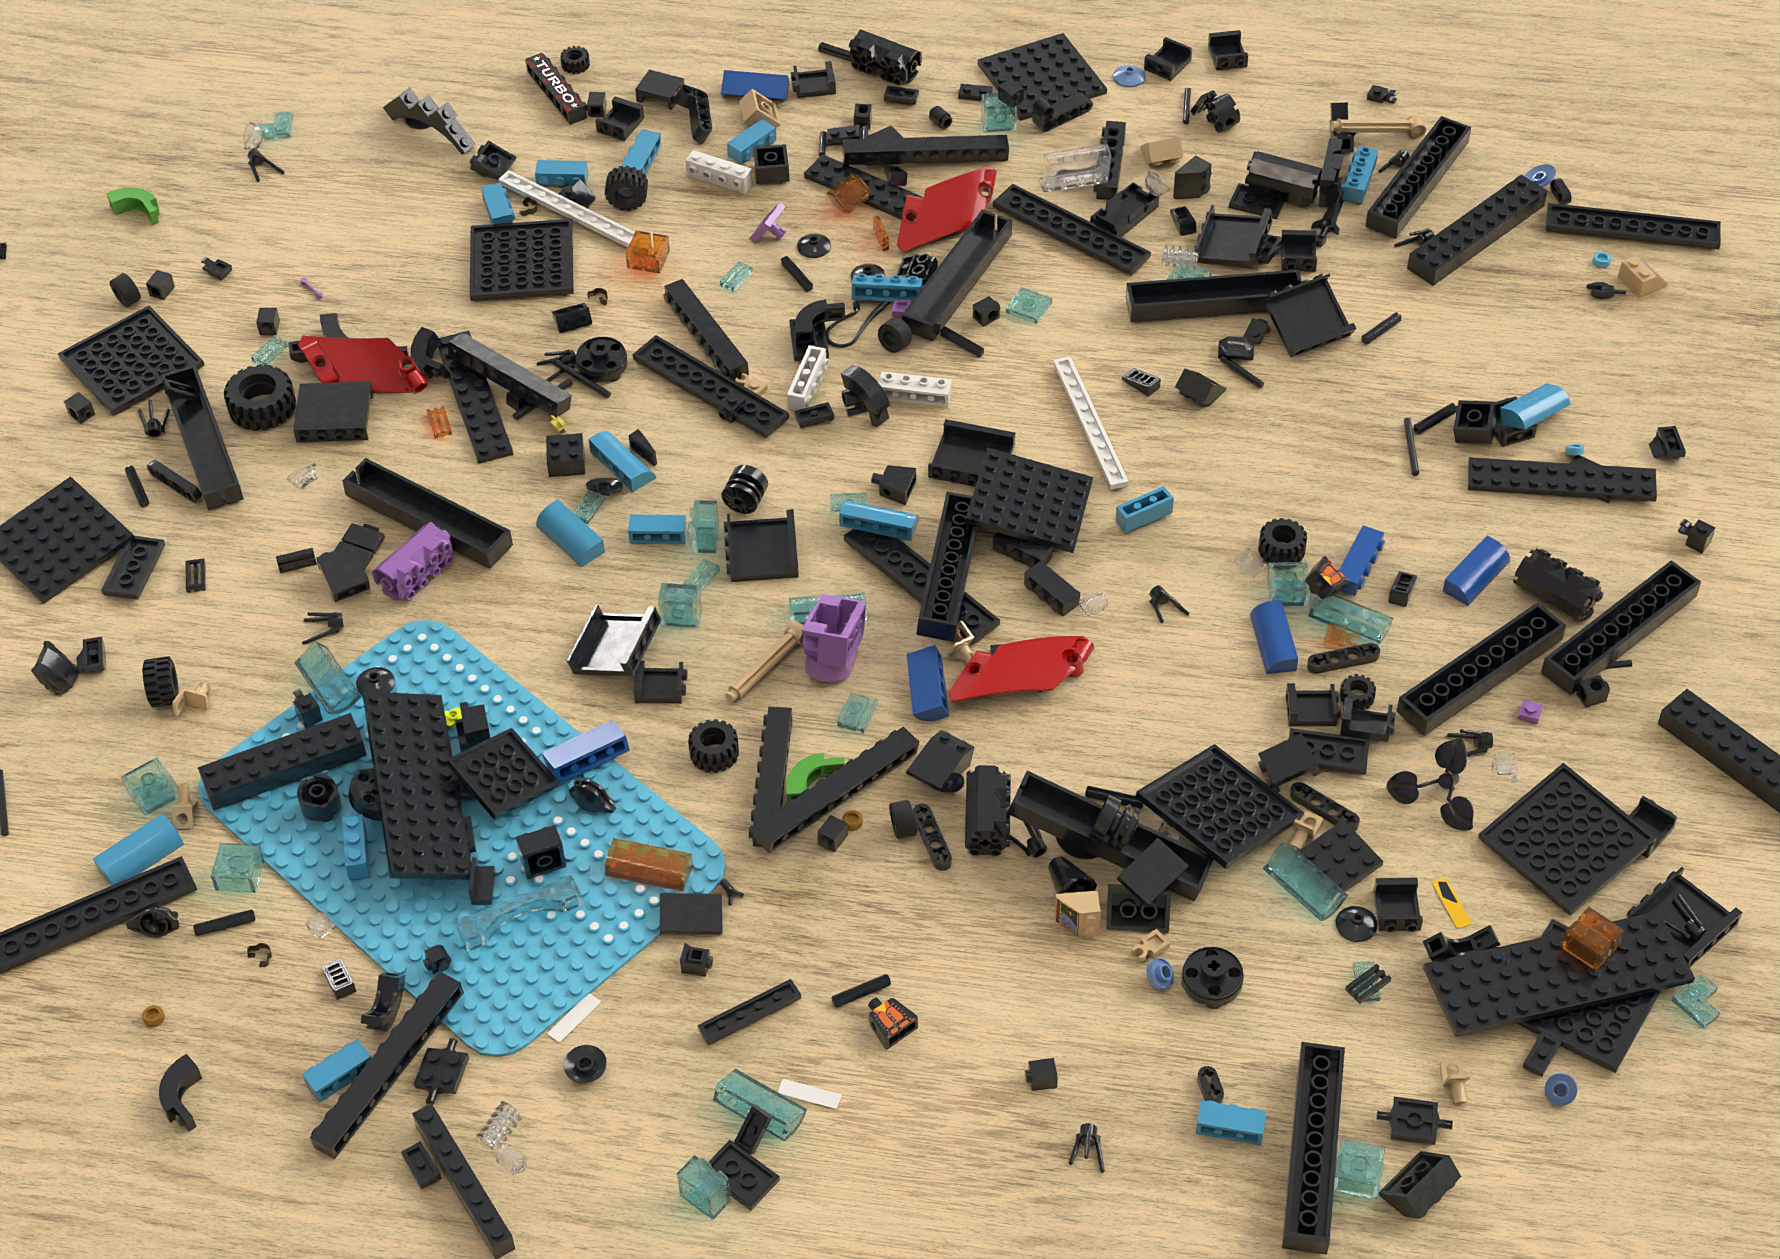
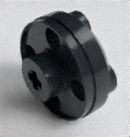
M610 337L589 339L580 345L576 353V365L579 373L592 381L615 382L620 379L628 363L627 353L623 344Z
M374 769L357 770L349 786V802L358 814H363V817L381 821Z
M1220 947L1200 948L1191 953L1186 959L1182 969L1181 984L1193 1000L1206 1005L1210 1009H1218L1221 1005L1233 1001L1241 992L1244 979L1243 968L1238 958L1226 949Z

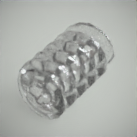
M1165 245L1162 264L1165 261V265L1168 267L1172 263L1174 268L1177 263L1179 268H1182L1185 264L1186 269H1189L1192 265L1193 270H1196L1199 251L1196 253L1195 248H1193L1189 252L1188 247H1186L1184 252H1182L1181 246L1175 251L1174 245L1168 250V245Z
M500 1102V1105L495 1109L496 1112L491 1114V1119L486 1121V1126L481 1128V1133L476 1135L477 1141L489 1150H494V1147L502 1148L499 1140L506 1142L507 1137L505 1134H512L509 1126L517 1127L514 1119L517 1121L522 1120L518 1111L507 1102Z

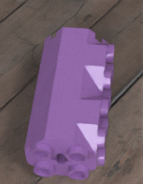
M432 522L427 523L372 571L374 582L377 585L380 583L383 586L382 592L394 600L401 598L411 600L414 595L426 587L428 583L427 575L437 577L443 569L453 562V548L449 540L451 538L449 533L439 529Z

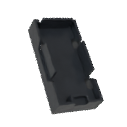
M1329 138L1320 178L1318 206L1332 208L1333 203H1337V194L1340 191L1342 177L1338 176L1344 154H1341L1343 139Z
M1132 182L1106 202L1105 210L1100 208L1090 217V222L1123 237L1159 207V196L1152 192H1145L1141 186Z

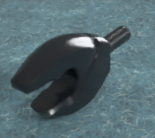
M1594 282L1586 285L1587 289L1592 290L1591 295L1598 299L1612 298L1613 294L1626 295V290H1616L1613 285L1604 282Z

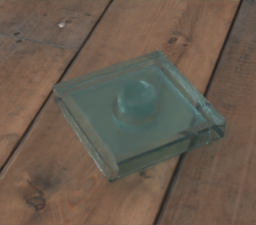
M1021 287L1006 307V313L1037 324L1051 305L1052 298Z

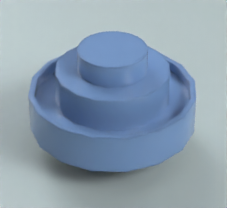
M1157 958L1148 963L1146 969L1147 978L1155 989L1163 990L1173 984L1174 973L1168 961L1163 958Z
M1563 1072L1551 1075L1544 1087L1548 1100L1559 1106L1571 1103L1576 1098L1578 1092L1575 1079Z

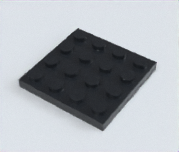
M513 728L447 759L446 763L494 820L557 788L560 783Z

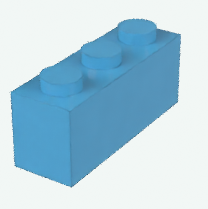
M761 119L727 143L728 156L740 164L750 160L754 156L753 147L769 146L776 141V127Z
M537 160L535 170L536 184L541 186L565 187L566 184L574 186L579 179L587 185L589 174L587 161Z
M501 182L481 186L483 200L491 224L513 223V220H515L514 210H510L512 209L510 199H506L508 198L506 188H502Z
M1164 486L1117 506L1115 522L1126 534L1173 513L1174 497Z
M630 514L628 527L630 543L685 544L687 532L686 515Z
M363 814L342 817L345 867L349 880L368 878L370 873L367 831Z
M356 1039L352 1043L346 1044L335 1054L326 1057L318 1065L310 1067L302 1075L307 1088L320 1103L350 1084L353 1078L361 1073L366 1062L372 1059V1057L360 1041Z
M1201 1100L1196 1134L1261 1145L1266 1112L1257 1108L1248 1109L1234 1104L1225 1105L1211 1100Z

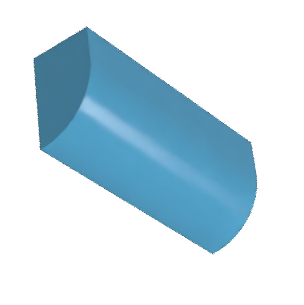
M1546 383L1501 407L1502 425L1527 429L1571 405L1570 399L1561 387Z
M603 431L588 439L590 452L632 492L656 479V475L610 432Z
M559 499L546 506L539 514L536 526L580 567L605 553L603 539Z
M848 500L844 501L839 513V526L909 541H912L919 522V515Z
M161 814L94 857L93 860L97 870L112 886L142 873L183 846L184 843L174 826Z

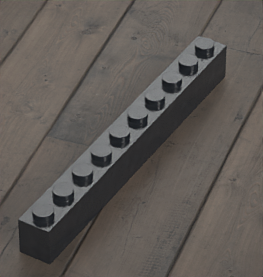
M1007 135L842 140L844 165L1008 160L1009 156Z
M904 726L899 730L892 731L887 738L877 741L869 750L865 749L854 760L850 759L845 766L835 769L827 778L820 779L814 787L804 790L799 797L789 800L784 807L774 810L766 819L759 820L755 824L753 838L768 853H771L915 755L920 741Z
M439 972L436 977L431 979L427 989L417 997L416 1003L412 1008L405 1012L403 1019L391 1030L390 1036L386 1041L379 1045L376 1054L366 1062L361 1073L353 1078L350 1087L339 1096L338 1102L326 1113L321 1124L313 1129L310 1139L314 1148L336 1159L464 994L461 982L442 972Z

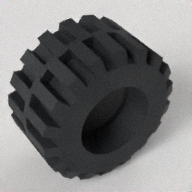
M619 166L618 169L614 168L608 173L606 178L605 198L616 209L636 210L646 201L648 179H646V175L642 174L640 169L636 170V167Z
M1275 518L1272 519V522H1266L1260 531L1258 546L1260 557L1264 558L1263 561L1266 563L1269 562L1271 566L1277 565L1279 568L1297 565V562L1300 563L1305 555L1307 532L1297 521L1293 522L1289 518L1287 520L1284 518L1277 520Z
M170 656L144 660L142 668L143 683L149 704L152 708L173 705V700L179 694L174 662Z
M709 719L705 723H698V727L694 726L692 732L689 733L690 759L694 766H698V769H705V772L708 773L710 771L718 773V770L725 771L726 767L730 768L733 766V763H736L739 756L738 735L731 724H726V721L723 720L719 722L718 719H714V721ZM712 744H719V745H720V746L715 747V748L707 747V746L712 745Z

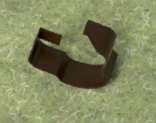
M525 197L523 205L527 207L529 206L527 202L535 205V207L519 211L522 216L534 214L537 211L535 200Z
M595 288L593 291L587 292L588 299L597 293L605 294L606 299L604 300L603 297H599L601 304L607 305L608 295L605 289Z
M265 943L249 946L247 948L248 958H255V953H250L251 951H256L260 948L270 950V953L267 954V960L260 961L259 967L268 966L269 959L272 957L270 947Z

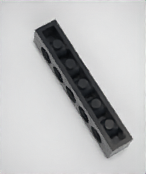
M1106 121V127H1102V137L1104 138L1100 140V148L1102 149H1099L1098 159L1101 160L1097 161L1099 171L1095 175V181L1098 182H1094V192H1097L1096 199L1110 200L1118 192L1126 122Z

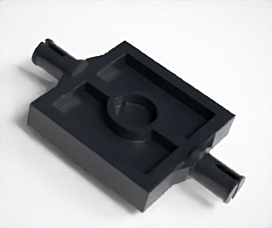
M452 1038L449 1039L446 1049L427 1047L414 1081L416 1089H423L429 1092L426 1099L427 1104L432 1103L434 1105L438 1094H456L469 1055L468 1053L454 1051L458 1043L454 1038L453 1040Z
M1394 1096L1391 1112L1377 1110L1376 1120L1389 1121L1391 1139L1435 1145L1438 1129L1452 1130L1453 1120L1439 1118L1438 1102Z

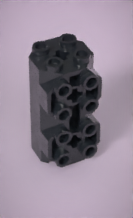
M861 29L854 39L852 38L849 42V60L852 61L851 65L856 70L869 75L879 71L881 79L896 85H901L905 81L911 83L918 74V70H916L917 65L921 66L922 52Z
M1254 151L1252 161L1249 160L1247 165L1249 174L1245 178V184L1251 187V192L1254 194L1271 197L1272 199L1281 194L1286 203L1308 207L1310 203L1314 202L1318 194L1317 189L1320 186L1322 168Z
M1532 549L1529 552L1532 555L1530 557L1525 556L1517 568L1515 576L1518 579H1514L1513 583L1577 620L1589 619L1594 613V605L1602 599L1604 594L1601 591L1602 587L1599 586L1601 582L1593 577L1583 576L1584 572L1575 567L1569 566L1567 568V562L1559 558H1551L1552 554L1543 549Z
M978 765L975 767V771L971 772L969 770L966 773L965 848L973 856H998L1002 853L1003 849L1010 847V815L1007 812L1011 802V774H1007L1005 771L1003 773L999 772V768L995 765Z

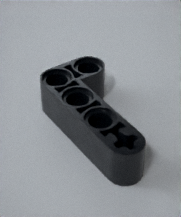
M683 84L675 94L674 102L679 106L689 109L692 138L698 143H704L712 131L708 95L700 89Z
M1082 92L1069 96L1053 105H1050L1043 98H1039L1033 104L1032 121L1043 132H1047L1089 112L1093 107V102Z

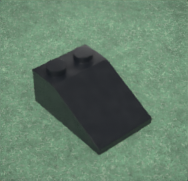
M940 730L927 742L906 770V774L940 791L970 767L975 747L951 735L949 732Z

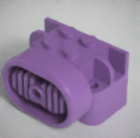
M821 594L814 609L810 610L809 618L805 619L802 634H805L803 638L804 654H806L805 669L812 678L825 682H836L850 675L857 658L858 646L864 634L866 601Z

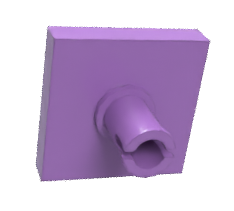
M781 202L756 228L749 238L752 242L755 243L767 230L776 236L778 240L784 236L786 231L775 223L776 218L785 208Z

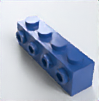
M1362 526L1339 569L1350 581L1341 590L1342 592L1356 596L1358 590L1363 589L1365 584L1364 578L1369 577L1372 570L1371 565L1376 564L1379 556L1378 552H1382L1384 548V532Z

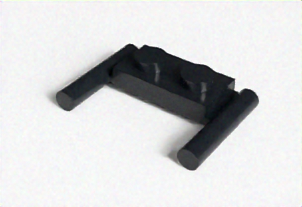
M860 125L827 129V132L821 131L819 156L825 155L826 144L842 143L844 139H868V126H863L862 128H860Z

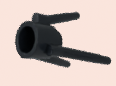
M252 148L248 152L247 157L250 160L248 164L251 166L257 182L260 179L254 165H261L263 161L282 174L285 173L280 167L262 155L259 150Z
M1404 149L1399 150L1388 163L1379 169V173L1392 163L1396 166H1403L1410 157L1409 153Z
M1429 228L1411 232L1409 235L1415 237L1398 242L1394 246L1397 247L1415 240L1422 245L1431 239L1434 233Z
M570 349L546 352L545 356L559 355V357L536 363L537 365H542L558 359L567 366L574 368L573 364H576V355ZM559 370L546 380L549 382L564 373V371Z
M149 399L150 419L146 423L141 409L138 410L144 426L145 434L150 437H158L161 435V432H165V424L170 409H166L162 423H160L158 419L154 418L152 400Z
M1157 585L1151 589L1149 595L1152 599L1149 602L1153 605L1161 623L1164 620L1157 604L1164 605L1168 600L1186 615L1190 614L1162 586Z
M308 612V616L316 617L304 618L305 622L327 621L328 628L332 627V629L302 641V644L304 645L329 634L340 632L339 628L344 627L342 612Z
M1460 729V733L1447 734L1448 737L1474 739V746L1479 749L1467 752V757L1478 753H1487V748H1492L1493 735L1490 732Z
M1024 822L1031 835V838L1027 840V847L1013 835H1010V839L1024 850L1027 856L1032 854L1034 858L1040 857L1047 851V846L1043 841L1040 830L1034 827V833L1030 824Z
M1678 894L1677 898L1681 904L1677 899H1673V902L1689 921L1684 926L1686 931L1665 919L1663 920L1668 927L1682 934L1687 940L1691 937L1696 941L1707 929L1696 917L1683 897Z
M1085 1123L1080 1126V1133L1076 1134V1142L1071 1153L1069 1165L1073 1164L1080 1143L1085 1146V1159L1089 1158L1090 1146H1093L1095 1143L1100 1171L1103 1173L1105 1169L1100 1145L1101 1136L1097 1135L1098 1128L1096 1125Z

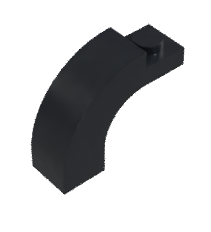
M1348 102L1330 103V124L1332 121H1337V119L1348 120ZM1330 128L1331 138L1343 139L1341 153L1354 152L1353 135L1350 133L1338 134L1336 131H1331Z
M826 299L805 306L795 319L796 344L814 343L813 330L823 322L845 320L844 302L827 304Z
M421 327L412 341L411 357L414 359L418 369L428 379H431L433 375L437 378L443 377L447 379L451 373L442 363L433 360V354L442 341L434 331Z
M854 364L843 371L841 377L844 388L853 391L863 400L868 409L872 426L878 427L889 419L887 408L890 406V402L877 380L866 370Z
M1491 925L1460 939H1450L1442 932H1439L1422 941L1432 961L1496 948L1501 945Z
M389 972L379 975L373 1006L370 1011L361 1015V1023L367 1024V1029L388 1031L392 1027L401 1004L405 975Z
M186 1053L176 1060L163 1075L159 1086V1099L169 1122L176 1120L180 1127L185 1126L190 1132L197 1126L191 1113L182 1104V1097L189 1087L202 1079L198 1066Z

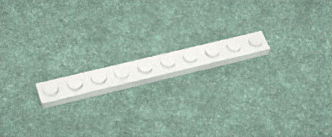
M510 170L498 179L502 186L524 197H529L531 200H535L536 203L568 219H572V221L627 248H630L639 239L638 233Z
M1071 357L1054 360V368L1110 489L1128 486L1125 472Z

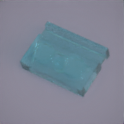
M851 692L839 716L837 726L853 731L859 730L864 734L878 705V700H871L869 697Z

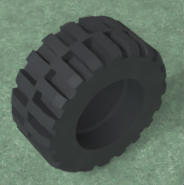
M259 364L255 367L248 366L247 369H241L237 372L238 374L231 376L225 385L224 399L229 416L235 424L247 430L258 431L263 429L264 431L271 427H278V424H283L287 420L286 418L292 415V411L296 407V397L291 379L286 372L277 367L273 368L272 365L263 366ZM270 395L261 400H251L256 396Z

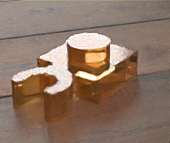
M1329 623L1324 642L1343 647L1344 642H1347L1352 647L1357 646V644H1353L1351 638L1354 636L1360 637V635L1355 632L1347 634L1348 628Z

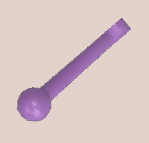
M302 278L300 280L301 284L306 285L311 291H313L318 299H321L323 297V294L321 292L316 291L308 283L307 278Z

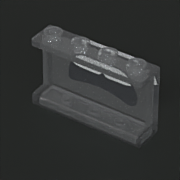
M1108 144L1044 153V176L1039 179L1043 193L1108 183L1112 157Z

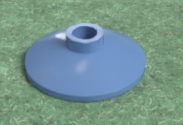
M1134 65L1121 66L1113 74L1114 81L1123 87L1139 86L1145 81L1146 77L1145 72Z
M1549 164L1538 165L1529 170L1525 177L1544 187L1555 178L1556 169Z

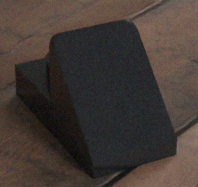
M580 179L574 186L566 184L558 193L587 209L596 200V196Z

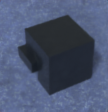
M467 702L459 703L462 719L455 720L461 752L491 738L484 704L468 707Z

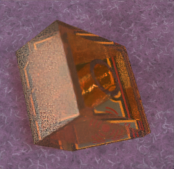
M851 174L827 192L826 195L841 212L850 213L859 202L863 203L869 198L871 191L861 177Z

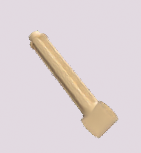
M1416 114L1409 116L1407 120L1337 119V121H1332L1330 124L1331 131H1336L1338 134L1408 133L1413 138H1419L1426 132V127L1421 117Z
M796 620L790 621L785 628L784 636L732 686L728 687L729 691L725 694L726 698L730 702L742 699V696L795 645H803L805 634H802V629L804 625Z

